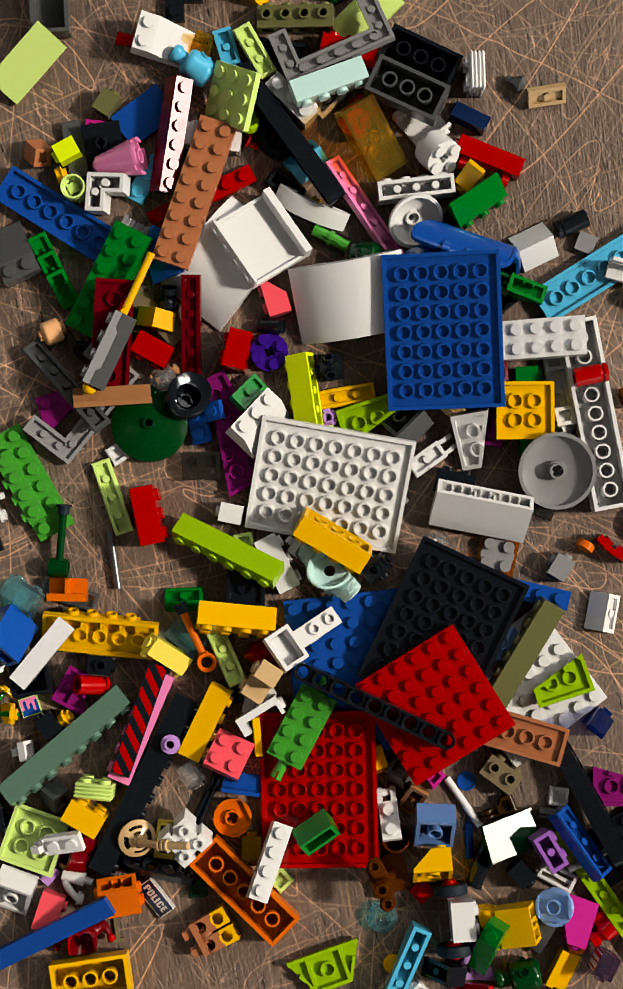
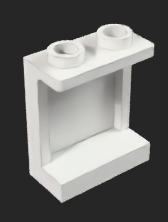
M273 695L262 702L261 705H257L236 718L235 722L245 738L253 732L249 723L250 720L274 705L277 706L281 714L285 713L287 704L281 695Z

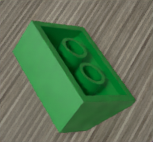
M497 172L448 205L446 213L455 227L466 230L474 224L473 221L478 217L480 220L490 214V209L493 207L498 209L506 203L504 200L508 195Z

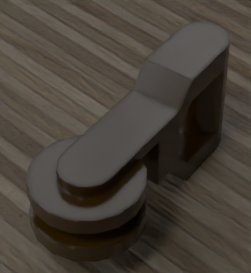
M505 794L500 796L497 804L494 805L497 811L496 814L492 812L494 809L491 807L480 811L479 815L482 816V821H488L500 815H509L519 810L513 795ZM504 800L507 801L510 808L507 811H504L501 807Z

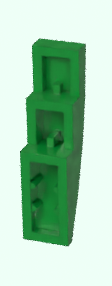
M45 230L27 238L63 310L73 306L78 295Z
M501 272L502 296L542 305L548 286L515 273L509 275Z

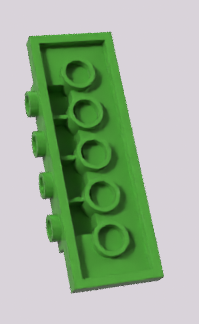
M18 423L0 433V472L4 477L1 481L6 490L10 489L13 493L11 499L16 507L20 506L23 512L20 515L25 523L29 522L32 525L39 540L43 542L58 533L59 514L56 504H64L21 425ZM70 513L67 515L66 528L75 524Z

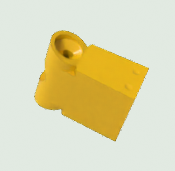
M534 900L498 906L478 904L479 915L477 917L482 930L493 916L510 926L498 950L537 946L542 939Z

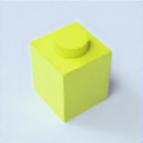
M72 135L51 146L54 150L51 153L56 164L60 162L63 167L83 157Z

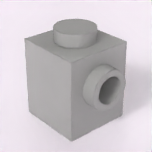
M564 551L562 554H552L546 563L548 567L545 573L560 582H564L575 564L572 561L573 557Z

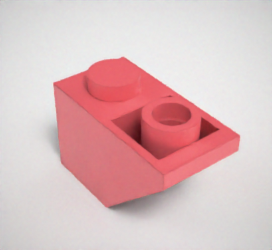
M268 281L257 287L259 296H263L265 304H262L265 315L269 314V317L272 318L292 313L286 291Z

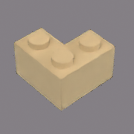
M265 659L255 661L249 669L251 672L249 677H244L238 686L240 688L238 693L256 705H261L270 689L275 687L284 673Z

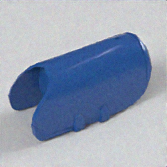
M424 220L412 227L411 238L421 245L415 246L404 253L500 249L501 272L509 275L512 273L518 275L521 268L520 252L516 246L436 220Z

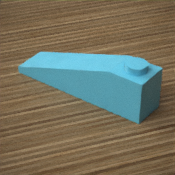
M411 920L385 989H408L432 935L428 926Z

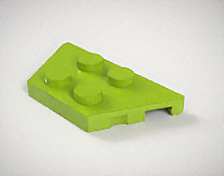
M357 937L286 962L287 967L291 968L310 989H333L353 982L358 943Z

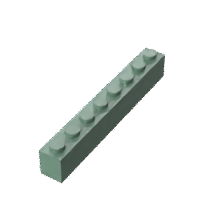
M115 685L0 784V793L11 806H20L25 803L29 794L39 791L43 787V782L54 778L58 774L56 771L61 767L68 766L72 762L71 758L76 754L80 755L83 753L91 741H97L102 736L101 733L106 728H112L121 715L123 717L132 710L133 702L119 686Z

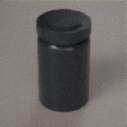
M581 209L558 219V221H553L552 225L556 236L562 239L564 236L567 237L590 227V221L585 210Z

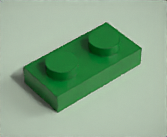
M254 373L229 399L243 412L267 386Z

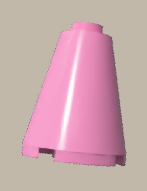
M132 137L95 156L92 162L94 171L125 173L131 176L147 174L144 170L148 169V161L145 149L140 148L139 143H142L138 137Z

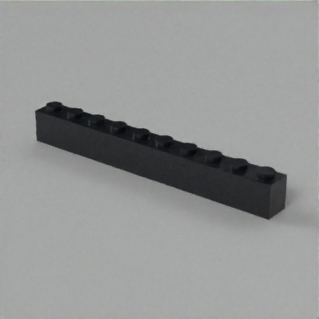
M179 691L175 694L88 866L89 868L106 877H109L111 873H116L120 865L117 861L120 855L123 857L125 855L118 845V835L121 828L131 820L144 818L147 812L144 808L147 803L151 804L155 796L152 793L155 786L159 787L164 779V776L161 775L164 768L168 770L173 761L170 758L172 754H167L161 749V740L169 734L175 735L179 739L182 734L186 735L190 727L188 721L190 717H195L199 709L196 706L198 701ZM168 741L167 746L169 748H173L174 743L172 741ZM124 837V845L128 849L129 846L126 843L129 838Z

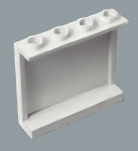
M270 187L264 189L262 195L220 220L216 221L213 219L210 227L212 235L221 242L223 251L232 258L234 267L242 272L245 283L253 289L310 256L313 249Z

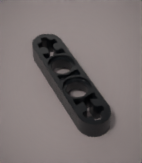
M125 855L123 859V869L128 873H135L136 875L182 885H193L197 879V873L189 865L184 868L177 862L145 855L139 857ZM148 864H152L156 868L154 870H148L145 866ZM171 868L175 873L167 874L164 870Z

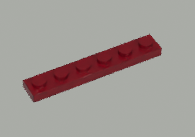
M181 275V373L191 371L202 375L201 275Z

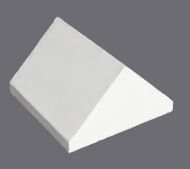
M543 222L508 238L510 245L516 246L520 252L521 267L524 273L559 256L554 236Z

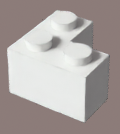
M87 172L85 211L92 215H110L111 196L129 197L131 178L125 173Z

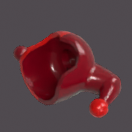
M103 920L64 940L67 941L68 954L80 956L98 951L97 937L101 932L107 935L109 942H113L116 937L112 934L109 924ZM63 940L53 945L54 951L57 952L61 949L60 944Z

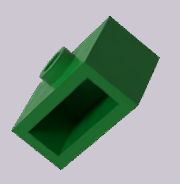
M324 808L292 830L298 846L308 856L340 835L333 818Z

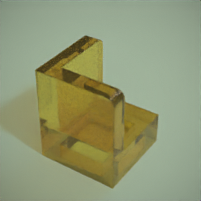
M196 30L190 51L193 49L200 52L204 51L209 57L215 35Z

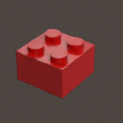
M230 327L229 332L225 331L223 342L226 346L225 350H221L219 356L223 369L242 374L246 373L250 350L254 340L253 332Z

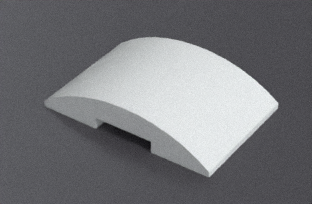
M233 196L204 224L189 271L184 270L185 272L164 280L160 284L177 286L178 294L176 297L181 301V275H201L202 318L219 332L253 290L250 285L245 283L242 272L234 267L230 255L223 251L219 239L215 238L210 231L213 219L218 221L244 206Z
M397 249L363 255L357 258L288 269L302 344L335 342L385 333L381 255L402 254V250Z

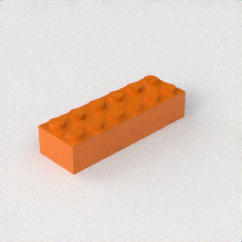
M218 833L213 836L212 844L202 853L199 851L196 854V859L189 864L272 947L300 919V914L274 888H272L267 904L246 897L254 869L245 860H242V857Z

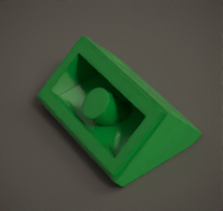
M203 587L164 589V607L166 612H176L172 607L183 601L187 602L188 611H197L199 600L203 601Z

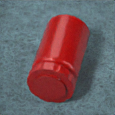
M606 362L601 363V365L593 364L572 368L575 387L602 383L603 381L608 382L609 369Z
M76 675L72 681L73 692L79 695H105L110 690L111 685L107 676Z

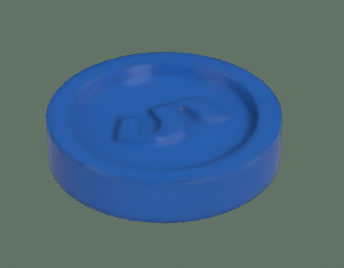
M463 771L457 776V785L460 789L469 791L475 787L476 778L473 773Z

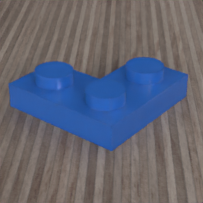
M222 400L210 401L207 408L198 417L188 420L193 445L213 441L209 422L225 419Z

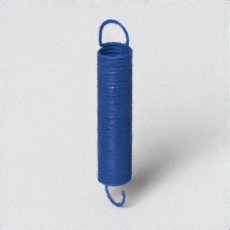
M465 817L464 845L465 859H467L468 864V859L473 858V823L466 822Z

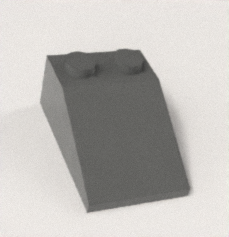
M20 221L0 229V275L8 288L44 273L27 240L28 237Z

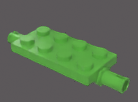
M322 675L318 684L325 685L326 677ZM302 683L267 750V753L278 760L272 773H270L271 777L274 778L279 771L276 780L281 781L288 766H293L300 771L302 770L337 700L316 688Z

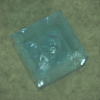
M10 574L0 589V603L4 605L12 603L24 615L33 620L44 604L43 589L35 584L33 586L26 583L27 580L18 574L16 576Z

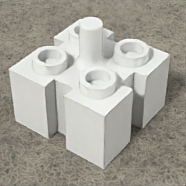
M184 808L174 817L173 826L168 823L158 832L157 840L169 839L170 841L190 842L189 850L170 849L166 851L169 853L172 850L174 852V859L186 868L196 859L197 850L202 853L212 844L213 832L203 823L198 826L196 824V817L187 808Z

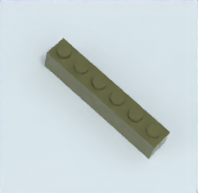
M542 596L534 602L531 614L525 617L522 622V629L514 635L509 650H505L501 658L502 662L493 669L491 674L492 678L489 682L505 708H507L565 612L561 607Z

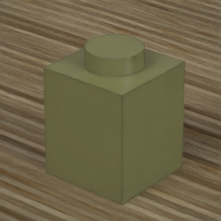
M104 87L92 104L93 111L110 121V117L116 113L122 104L119 97L120 94L112 88L108 90Z

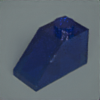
M596 706L581 722L596 737L602 739L614 720L610 717L612 713L606 707Z

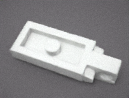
M80 830L47 834L40 838L39 841H34L30 850L32 855L44 853V855L50 856L84 851L86 846Z

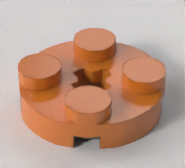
M227 798L216 807L213 822L219 833L230 837H239L248 830L252 820V812L248 804L242 801V799ZM231 812L238 815L234 823L232 820L228 821L227 819Z

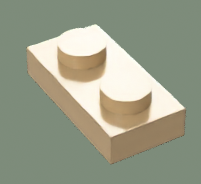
M564 82L527 88V106L529 109L566 103V85Z

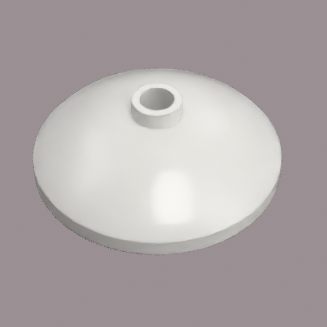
M414 193L401 199L391 211L388 221L389 233L393 240L405 248L421 245L412 240V227L424 220L442 222L443 212L440 204L432 196L425 193Z

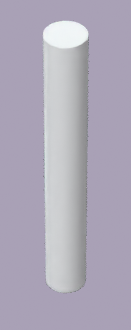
M450 776L446 777L444 782L467 815L471 817L474 825L477 828L483 824L457 785Z

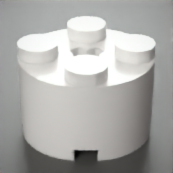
M441 130L428 132L426 134L427 137L424 140L420 139L416 146V159L433 175H439L440 172H452L456 168V162L461 149L460 146Z

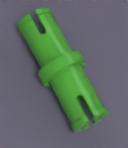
M318 224L315 225L311 233L312 236L325 241L326 245L329 246L331 244L343 250V252L347 250L350 241L335 234V231H329Z

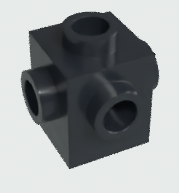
M341 352L318 355L319 363L315 364L316 374L321 375L322 382L344 379Z
M381 551L377 555L372 553L361 573L372 584L378 578L382 581L390 575L388 571L393 566L389 557Z

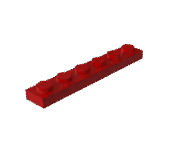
M249 164L220 178L212 204L257 183ZM170 202L146 213L151 225L162 228Z

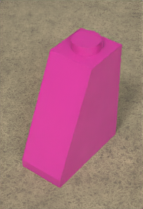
M569 894L573 900L574 913L570 921L562 926L563 941L569 944L568 948L579 951L582 948L586 950L599 904Z

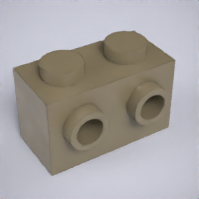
M490 752L477 771L510 796L524 778L520 774L522 770L514 764L511 766L504 762L506 758L498 752L495 755Z

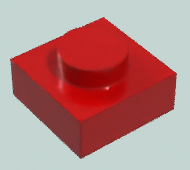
M428 882L415 883L408 889L421 905L433 896L432 887Z

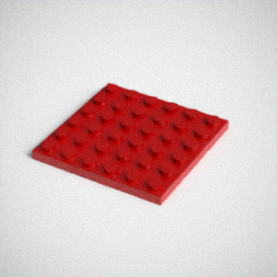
M453 624L355 684L454 733L455 745L450 750H444L372 716L415 786L516 725ZM378 701L370 702L369 705L372 710L380 709ZM390 709L387 715L389 718L395 719L398 717V712L395 709ZM407 718L405 724L411 728L416 725V721L413 718ZM426 726L423 729V733L426 736H431L434 734V729ZM444 735L441 738V742L448 745L452 742V738L449 735Z

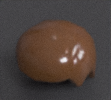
M400 824L402 840L383 842L381 838V843L385 850L391 853H400L408 848L411 834L408 828Z

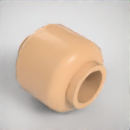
M53 318L40 323V331H37L41 342L45 341L47 345L51 346L64 341L67 330L62 320L59 321L57 318Z

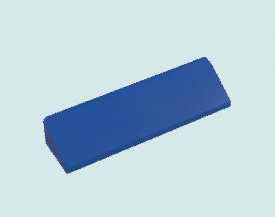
M568 804L548 818L593 882L603 879L613 869Z

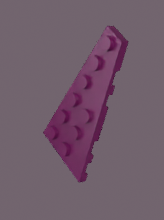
M221 370L206 380L212 389L210 400H222L225 419L215 421L230 498L251 486L256 456L255 458L250 457L225 433L245 410L241 412L229 399L235 390L224 370Z

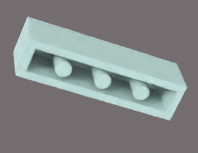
M360 55L290 80L288 88L296 108H307L315 101L323 102L330 99L332 95H343L349 89L364 87L369 79V74Z

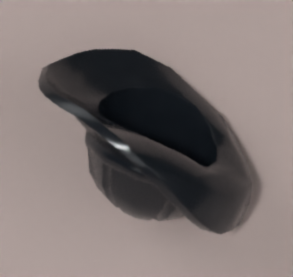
M191 371L180 373L172 380L167 390L165 400L167 409L176 419H194L209 405L212 389L209 382L202 375Z

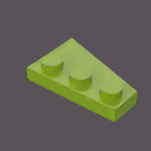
M387 393L335 412L341 428L368 433L396 411L388 410Z
M582 653L533 689L539 709L595 691Z

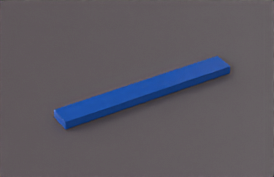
M104 896L1 946L0 970L115 915V909L108 898Z

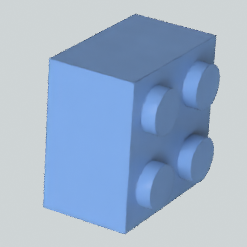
M417 803L414 820V846L435 847L437 845H446V847L453 848L456 830V805Z

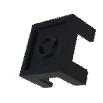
M226 568V603L265 606V587L252 578L247 579L236 570L231 571Z

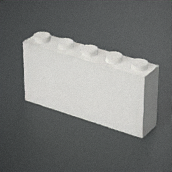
M438 479L430 510L429 525L523 543L534 510V497Z

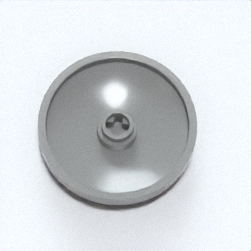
M549 432L532 440L521 454L518 464V477L525 494L534 497L536 504L555 510L573 507L584 500L591 492L597 475L596 461L590 448L580 438L565 432Z

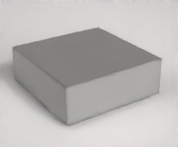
M580 231L573 250L590 255L594 250L598 237Z

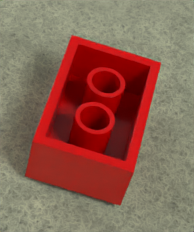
M153 484L129 489L140 546L145 547L167 542L166 538L169 537L168 528L163 526L162 519H165L163 507L159 506L158 501L162 500L160 489L156 488Z

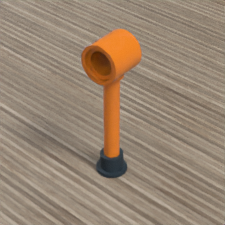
M183 601L173 606L172 609H175L177 615L181 616L198 652L196 658L198 668L203 672H210L216 667V658L211 652L205 651L187 613V602ZM210 657L212 660L209 666L201 665L202 658Z

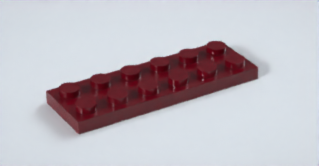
M95 277L92 348L97 347L99 341L96 339L101 329L105 330L107 326L105 320L108 313L122 309L134 280ZM132 304V306H131V308H130V310H129V312H128V314H127L128 316H130V317H132V318H133V304ZM132 332L106 387L129 385Z

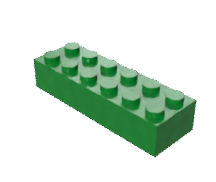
M116 220L65 324L92 338L95 277L134 280L154 239Z

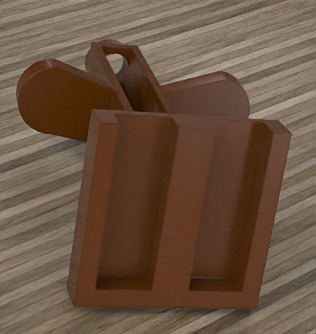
M387 852L379 855V858L373 857L369 859L366 865L376 899L380 898V908L385 912L394 909L396 905L395 892L413 886L401 852Z

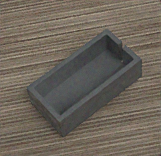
M29 0L30 29L39 21L57 39L72 38L70 0Z

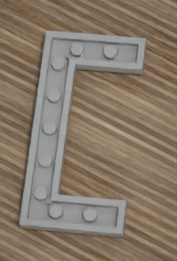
M356 0L369 29L301 59L298 58L285 28L268 35V39L288 84L290 80L355 58L395 41L394 33L379 1Z
M92 342L83 352V355L87 358L91 352ZM130 367L129 385H132L139 377V374ZM115 406L99 407L108 416ZM35 414L23 428L25 432L68 465L94 433L81 418L65 438Z

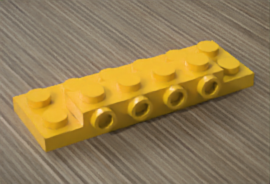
M69 607L63 613L43 612L42 637L58 617H61L75 629L57 651L155 660L149 655L143 658L140 656V652L142 651L141 646L144 639L151 632L156 635L159 634V622L143 621L135 613H126L124 616L118 615L116 611H107L104 614L98 613L96 609H88L87 612L79 611L77 607Z

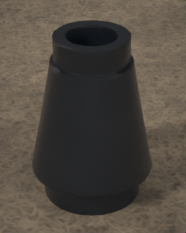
M278 316L257 320V331L275 335L285 333V318Z

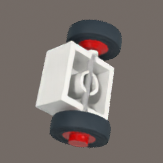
M444 879L432 885L433 895L446 897L448 900L450 935L452 937L450 941L437 945L438 956L451 960L468 957L473 952L471 942H476L477 935H480V926L477 919H475V916L479 915L478 904L471 894H467L468 888L465 881Z

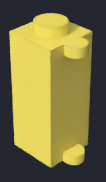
M153 632L144 639L141 646L140 656L145 658L149 655L173 670L172 676L175 678L179 675L182 676L193 661L185 652Z

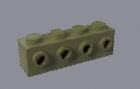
M327 1L319 2V4H311L310 2H301L300 4L283 2L281 5L263 3L262 5H257V29L259 34H272L284 28L287 33H327L328 31H335V8L333 4Z

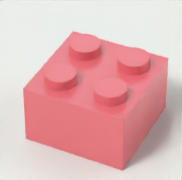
M219 728L202 766L237 783L255 744Z

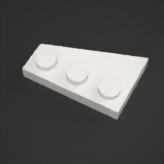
M489 408L451 414L450 416L462 470L482 467Z

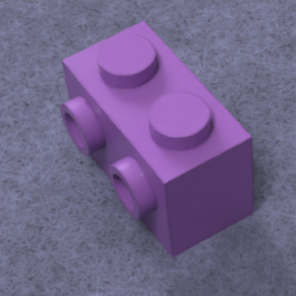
M542 827L527 837L546 870L550 873L555 874L569 864L566 859L567 854L561 846L559 847L556 842L557 837L551 829L548 830Z

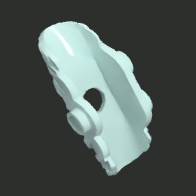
M307 543L302 544L298 556L306 567L307 578L311 584L318 589H322L329 597L333 595L343 602L351 600L361 588L356 578L341 563H333L324 553H316L311 549L312 546ZM327 566L335 568L333 576L325 575L324 570Z

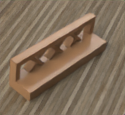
M150 384L107 386L104 391L94 387L97 391L91 395L86 394L82 388L72 389L74 408L152 403Z

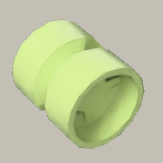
M68 174L63 177L60 189L65 198L74 204L85 201L86 184L84 180L77 174Z

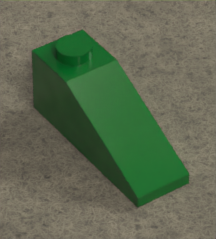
M493 916L486 923L467 966L484 976L510 926Z

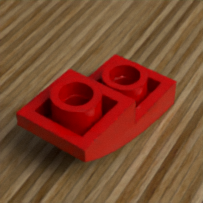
M599 534L594 538V541L607 554L623 562V547L621 545L613 548V542L607 535Z

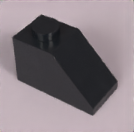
M424 956L421 976L446 987H464L468 967L454 961Z

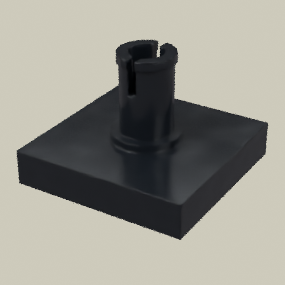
M119 120L81 125L87 164H91L95 156L122 143Z

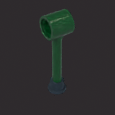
M56 504L59 514L56 557L49 558L47 574L50 577L68 578L70 559L64 558L67 515H69L72 505Z

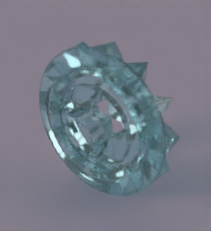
M380 901L373 903L368 908L366 916L369 926L374 931L380 933L393 929L398 917L395 907L385 916L387 922L385 923L382 919H377L379 916L378 910L382 913L387 912L380 908Z

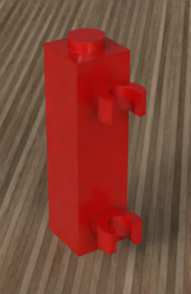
M463 133L460 139H455V142L461 148L458 157L460 160L456 170L461 172L467 161L472 159L479 166L502 175L501 181L504 188H506L509 179L517 181L526 160L525 158Z

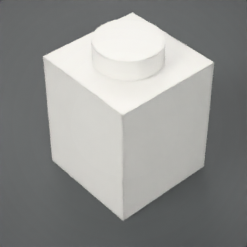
M221 502V505L216 507L215 516L218 517L217 521L241 526L245 507Z

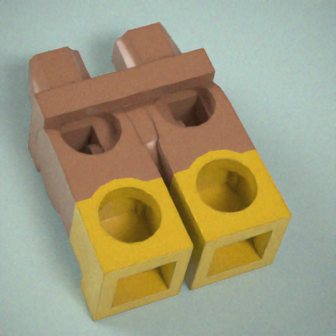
M224 902L190 921L189 925L182 930L181 935L185 941L195 938L197 944L190 947V952L194 958L201 955L206 957L240 940L241 934L234 921L231 920L232 917Z

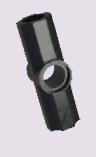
M482 838L473 856V862L465 881L468 886L481 890L488 869L492 865L489 864L488 859L485 864H479L478 862L479 856L487 855Z

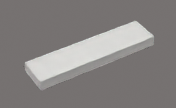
M58 617L9 678L25 690L75 629L61 617Z

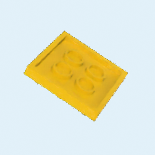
M505 381V407H496V440H534L542 434L555 432L554 381Z

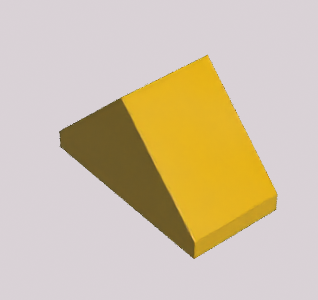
M139 306L135 325L173 332L177 313L158 307Z

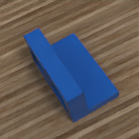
M242 772L237 783L223 776L221 792L254 797L260 796V774Z

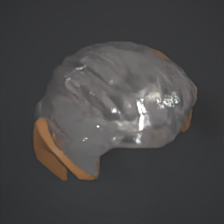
M173 363L172 366H167L165 370L154 373V376L150 374V384L157 390L167 391L172 380L180 374L179 366Z

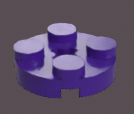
M271 333L261 334L256 338L250 350L252 361L256 367L265 372H272L283 367L285 356L289 355L287 343L283 338ZM269 347L273 348V352H275V355H271L268 358L266 357V353L264 351L265 349L268 350Z

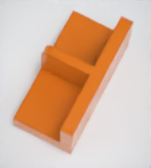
M50 578L49 593L46 594V601L88 602V579Z

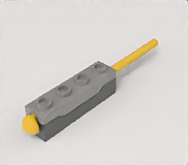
M149 251L145 256L122 309L108 313L105 320L107 326L105 330L101 329L96 339L99 343L96 348H92L88 356L91 360L88 366L84 365L80 376H82L81 381L84 382L82 389L86 394H94L97 391L94 387L102 391L105 390L137 320L127 314L155 254Z

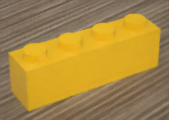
M212 680L179 748V754L199 763L201 758L205 759L210 749L207 747L209 740L214 741L218 732L215 728L217 724H222L226 716L223 711L225 707H230L234 699L231 696L232 689Z

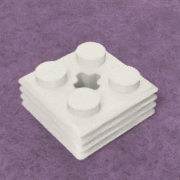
M471 50L468 56L464 57V62H462V73H466L465 80L463 81V92H466L467 97L478 96L480 98L486 87L484 50H475L474 52Z

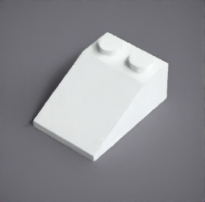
M142 10L137 22L130 53L179 68L180 64L171 61L169 54L176 44L182 45L184 50L189 53L194 33L159 15Z

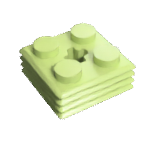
M83 774V777H80L75 783V794L73 797L110 802L116 795V784L118 782L107 776H102V779L94 778L92 774Z

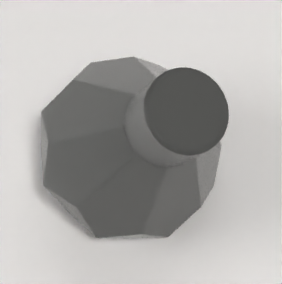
M507 75L505 82L511 84L519 94L525 87L526 75L515 77Z

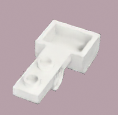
M331 606L295 631H292L289 625L286 624L262 642L285 674L309 657L305 647L317 641L341 624L342 621Z

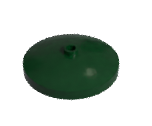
M150 386L152 403L116 405L112 414L111 427L117 445L125 454L141 462H158L171 457L180 449L188 432V420L176 419L170 414L165 403L167 390L157 386ZM150 419L153 422L152 425L146 426L147 420Z

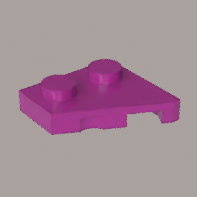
M69 665L51 700L81 715L85 712L86 695L74 694L72 681L76 675L87 674Z

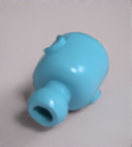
M176 44L169 54L171 61L180 64V75L194 80L193 85L196 87H203L214 73L215 63L204 51L200 52L193 49L187 53L182 45Z

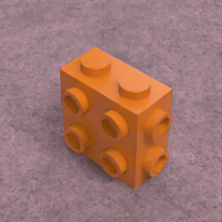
M135 873L96 879L97 887L93 888L95 900L106 896L116 911L115 915L107 919L142 913V905H145L144 893H140L142 892L141 881H137Z

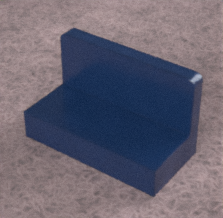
M457 101L448 120L483 136L491 117Z

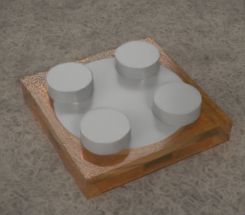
M481 535L476 560L513 577L519 542Z

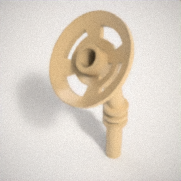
M134 819L127 822L121 828L118 835V845L121 851L131 857L142 856L152 848L157 851L190 849V842L170 841L169 839H158L155 841L156 832L154 827L143 819ZM142 825L141 828H135L129 831V829L134 826ZM148 829L151 832V840H148V836L146 834V831ZM124 837L129 838L130 847L128 849L124 845Z

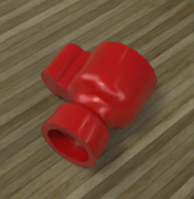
M602 910L598 911L594 921L597 930L595 932L592 931L589 937L595 948L599 947L603 940L610 941L619 934Z

